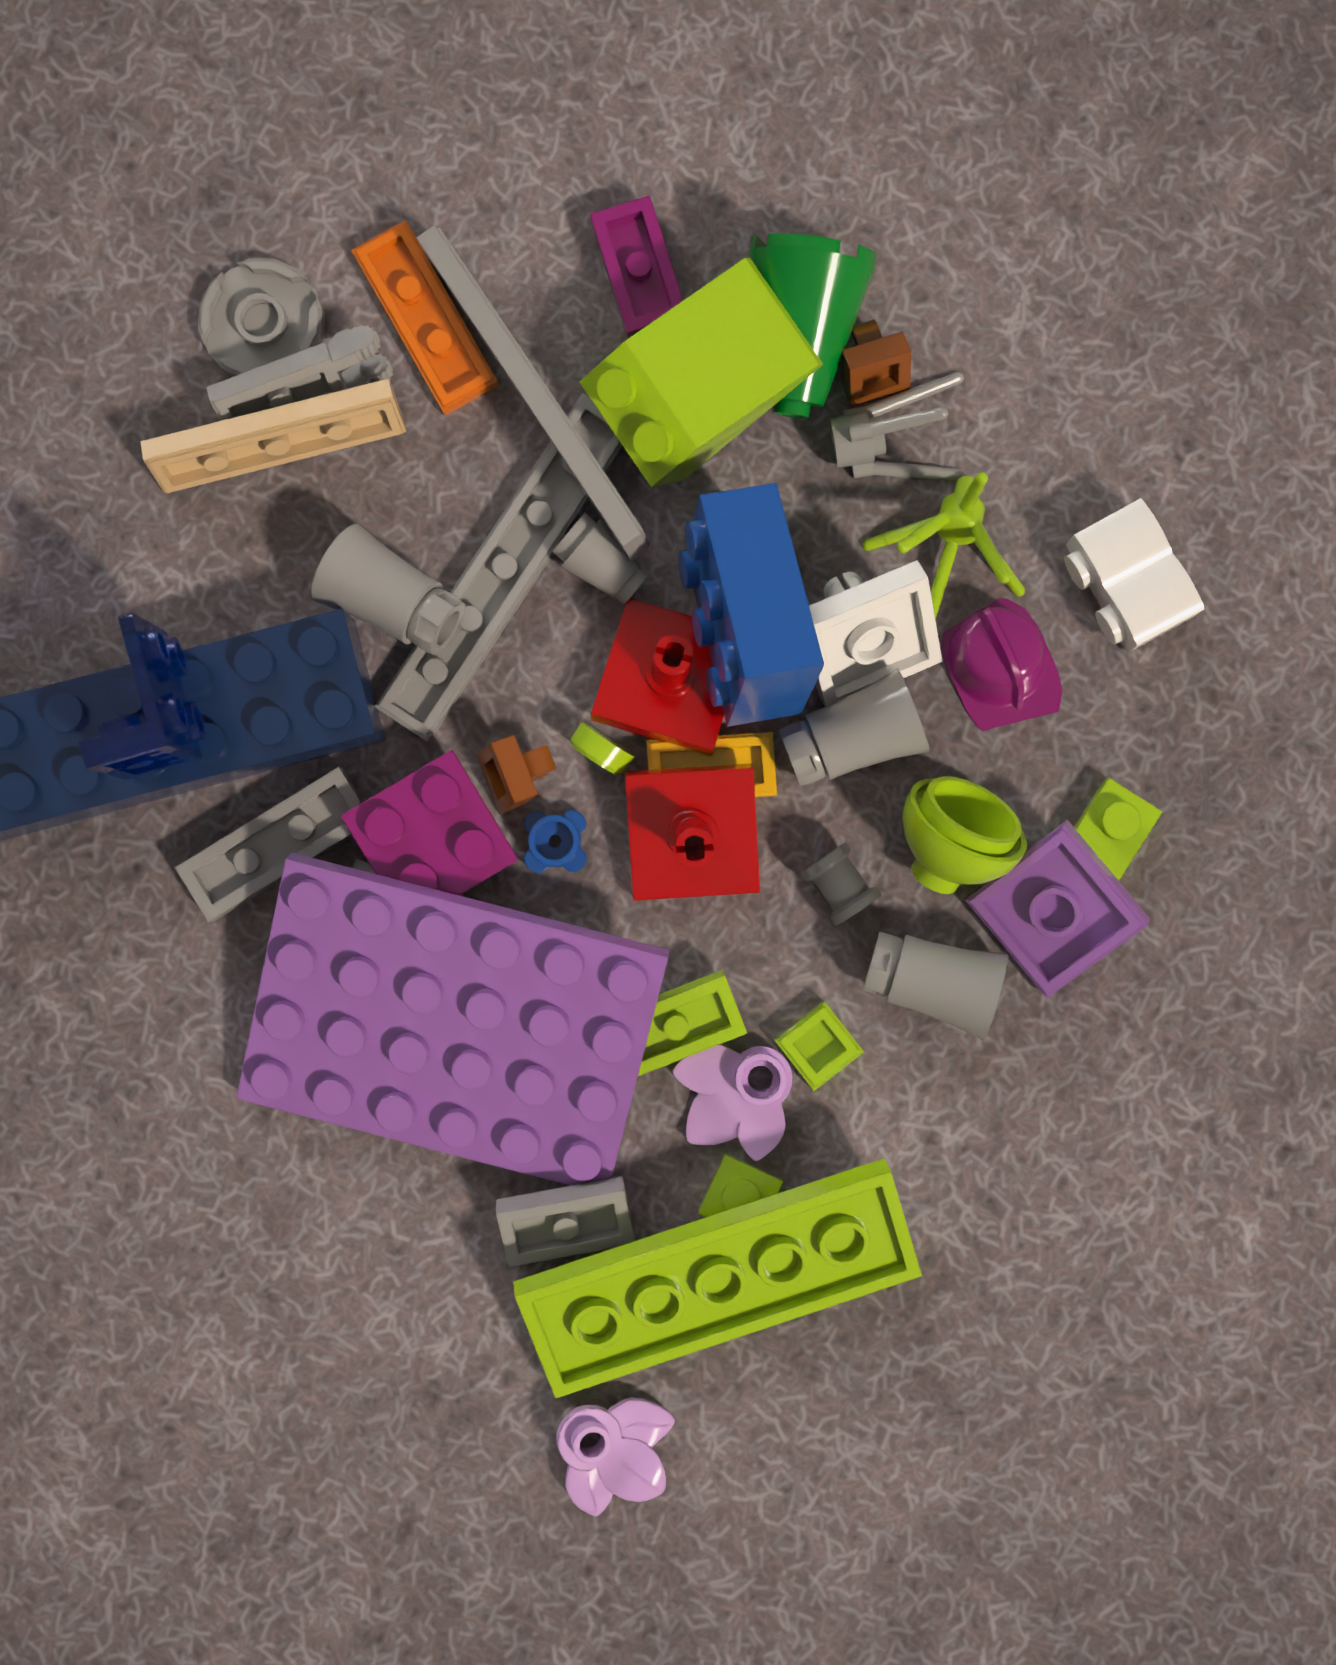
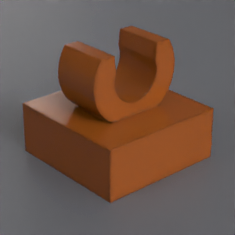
M875 319L854 325L851 334L856 345L842 350L843 386L850 406L853 407L910 389L911 349L904 332L882 338Z
M515 735L490 743L476 756L499 814L523 806L537 796L538 793L533 781L548 776V772L557 769L547 745L522 754Z

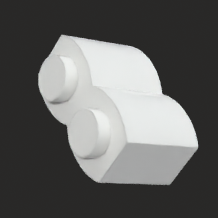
M1141 498L1074 534L1066 544L1070 554L1064 557V561L1072 580L1081 590L1090 587L1101 607L1095 613L1101 631L1111 644L1115 645L1120 642L1127 653L1193 618L1205 609L1192 580L1172 553L1161 526Z

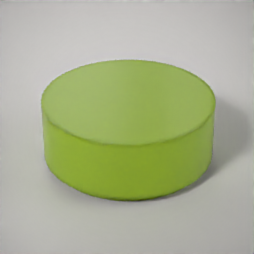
M583 721L570 739L572 742L571 746L617 776L624 774L635 757L629 750Z

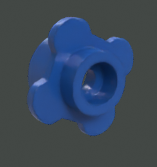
M540 810L529 813L524 820V829L529 833V850L524 856L526 866L536 873H542L548 867H564L569 872L581 870L587 861V855L581 849V833L586 828L584 816L576 810H568L563 815L549 816ZM554 835L561 838V844L556 848L552 847L549 843L550 838Z

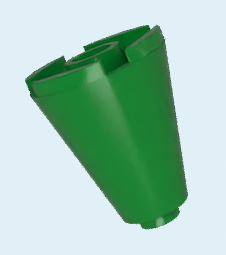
M770 233L768 234L767 245L757 235L751 237L749 258H751L823 363L819 369L772 407V414L793 418H809L810 407L821 408L824 406L842 358V350L846 348L873 276L876 252L858 245L857 257L839 254L841 240L804 234Z

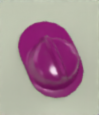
M999 598L943 632L941 651L945 667L967 714L978 729L985 731L1059 711L1063 691L1059 672L1038 625L1025 608L1009 599Z

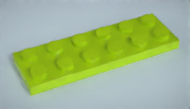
M883 1158L513 1281L515 1299L556 1399L921 1277L922 1273L891 1170L886 1159Z

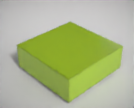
M825 1001L821 1002L774 1039L813 1091L817 1090L864 1053Z

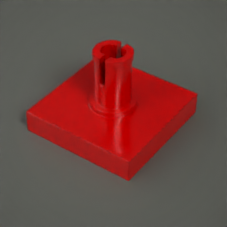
M632 598L626 602L591 711V721L712 756L724 718L722 706L714 707L711 703L706 673L708 668H712L708 647H699L697 645L692 616Z
M752 763L625 771L633 901L760 893L755 783Z

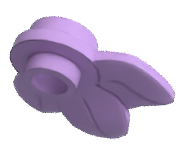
M717 1045L681 1059L675 1066L673 1075L690 1090L698 1093L693 1099L687 1117L686 1137L689 1143L716 1145L738 1137L741 1146L754 1161L765 1157L779 1144L786 1127L781 1103L788 1096L792 1086V1071L788 1061L781 1053L766 1046H754L738 1053L726 1046ZM756 1066H765L772 1072L771 1084L762 1090L753 1088L748 1082L749 1072Z
M634 1397L626 1398L609 1409L598 1405H581L570 1410L558 1427L556 1443L560 1455L568 1464L565 1487L572 1502L584 1512L592 1516H598L608 1506L613 1494L624 1500L635 1502L651 1500L661 1495L666 1488L665 1470L658 1454L652 1447L674 1425L675 1419L670 1412L657 1403ZM592 1432L600 1434V1440L595 1446L590 1448L580 1447L581 1439L586 1434Z

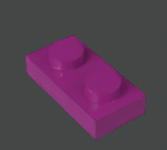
M650 195L590 214L592 229L627 339L683 301Z

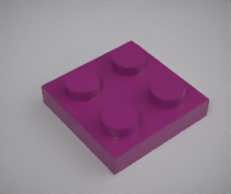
M453 750L448 751L340 815L375 874L435 890L461 895L519 860Z

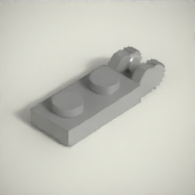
M361 324L358 327L354 326L351 330L345 329L337 332L328 345L326 342L210 385L206 389L212 407L220 421L385 379L391 381L393 369L386 356L383 357L381 353L375 355V353H378V348L381 347L379 344L381 341L373 327L370 328L369 325L362 326Z

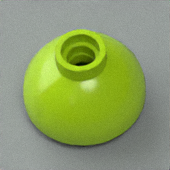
M950 776L929 778L916 782L907 795L902 811L905 839L915 857L911 865V871L923 886L934 892L952 894L960 884H984L1005 876L1020 862L1027 850L1026 836L1016 814L998 796L978 784Z

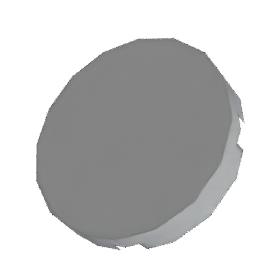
M249 258L236 263L238 267L230 269L225 274L221 272L209 283L199 304L198 330L208 354L226 374L233 377L321 344L324 339L325 313L317 291L297 268L277 259Z

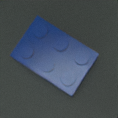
M777 483L699 495L693 521L686 522L685 525L687 546L686 550L679 551L678 566L682 585L685 589L693 588L698 606L697 609L692 611L693 630L697 645L699 647H708L712 668H708L706 673L711 703L714 707L722 706L727 727L801 714L824 667V661Z

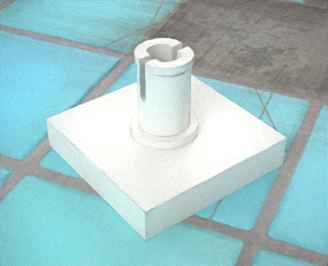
M918 560L864 583L855 572L843 573V579L849 589L844 590L836 576L830 579L823 589L825 599L809 606L824 661V667L815 685L825 707L870 686L897 668L903 678L943 662L929 580Z

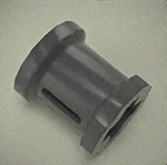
M846 842L799 873L803 881H811L832 911L829 920L834 926L849 919L882 895L877 887H868L848 857L851 849Z

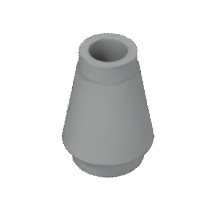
M586 513L580 517L552 551L564 561L560 566L561 568L609 596L615 597L623 605L648 577L639 568L635 560L630 561L603 520L600 518L596 523Z

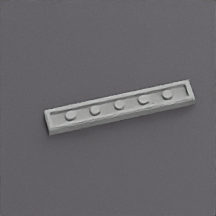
M434 225L416 237L428 259L630 561H634L649 551L648 546L650 543L644 530L441 228H436Z
M582 393L567 417L605 474H607L624 447L590 397ZM551 441L450 592L465 604V612L457 632L448 645L434 655L423 651L415 645L375 705V708L427 742L431 741L554 555L553 549L569 532L589 502V498Z

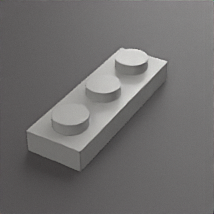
M337 767L176 866L175 869L207 922H215L280 882L285 859L291 853L317 859L353 837L340 815L361 804L363 801L345 771Z

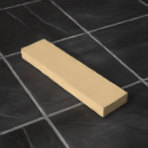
M385 379L140 441L145 464L163 492L171 493L400 435L406 432V428L390 380Z

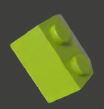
M744 258L624 341L579 383L649 485L655 487L681 482L819 369L823 363L751 258Z

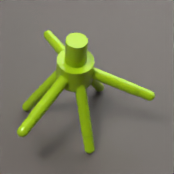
M979 472L975 477H960L957 480L954 493L947 495L943 499L938 515L867 538L862 542V548L865 551H871L898 542L897 550L900 553H906L936 532L946 541L930 591L935 619L958 546L974 542L984 555L997 580L1002 584H1006L1017 597H1021L1025 593L1024 586L999 554L982 524L985 507L979 496L988 481V476L985 472Z

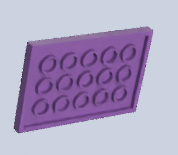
M291 853L285 859L236 1099L571 1186L610 1179L613 1175L670 950Z

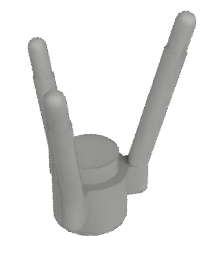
M955 372L872 404L843 410V416L829 418L836 468L852 466L853 478L880 475L957 481L960 477L965 476L964 471L961 469L875 461L876 455L886 454L885 434L944 420L948 416V410L945 407H938L883 420L880 415L959 385L964 381V375L961 372Z

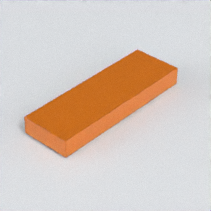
M406 220L351 250L445 416L499 386L496 377Z

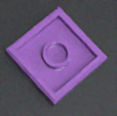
M1068 820L1064 821L1030 847L1020 862L1008 874L982 884L965 900L1046 998L1147 927L1150 922L1149 916Z

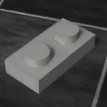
M623 1176L496 1200V1216L509 1267L616 1248L635 1241Z

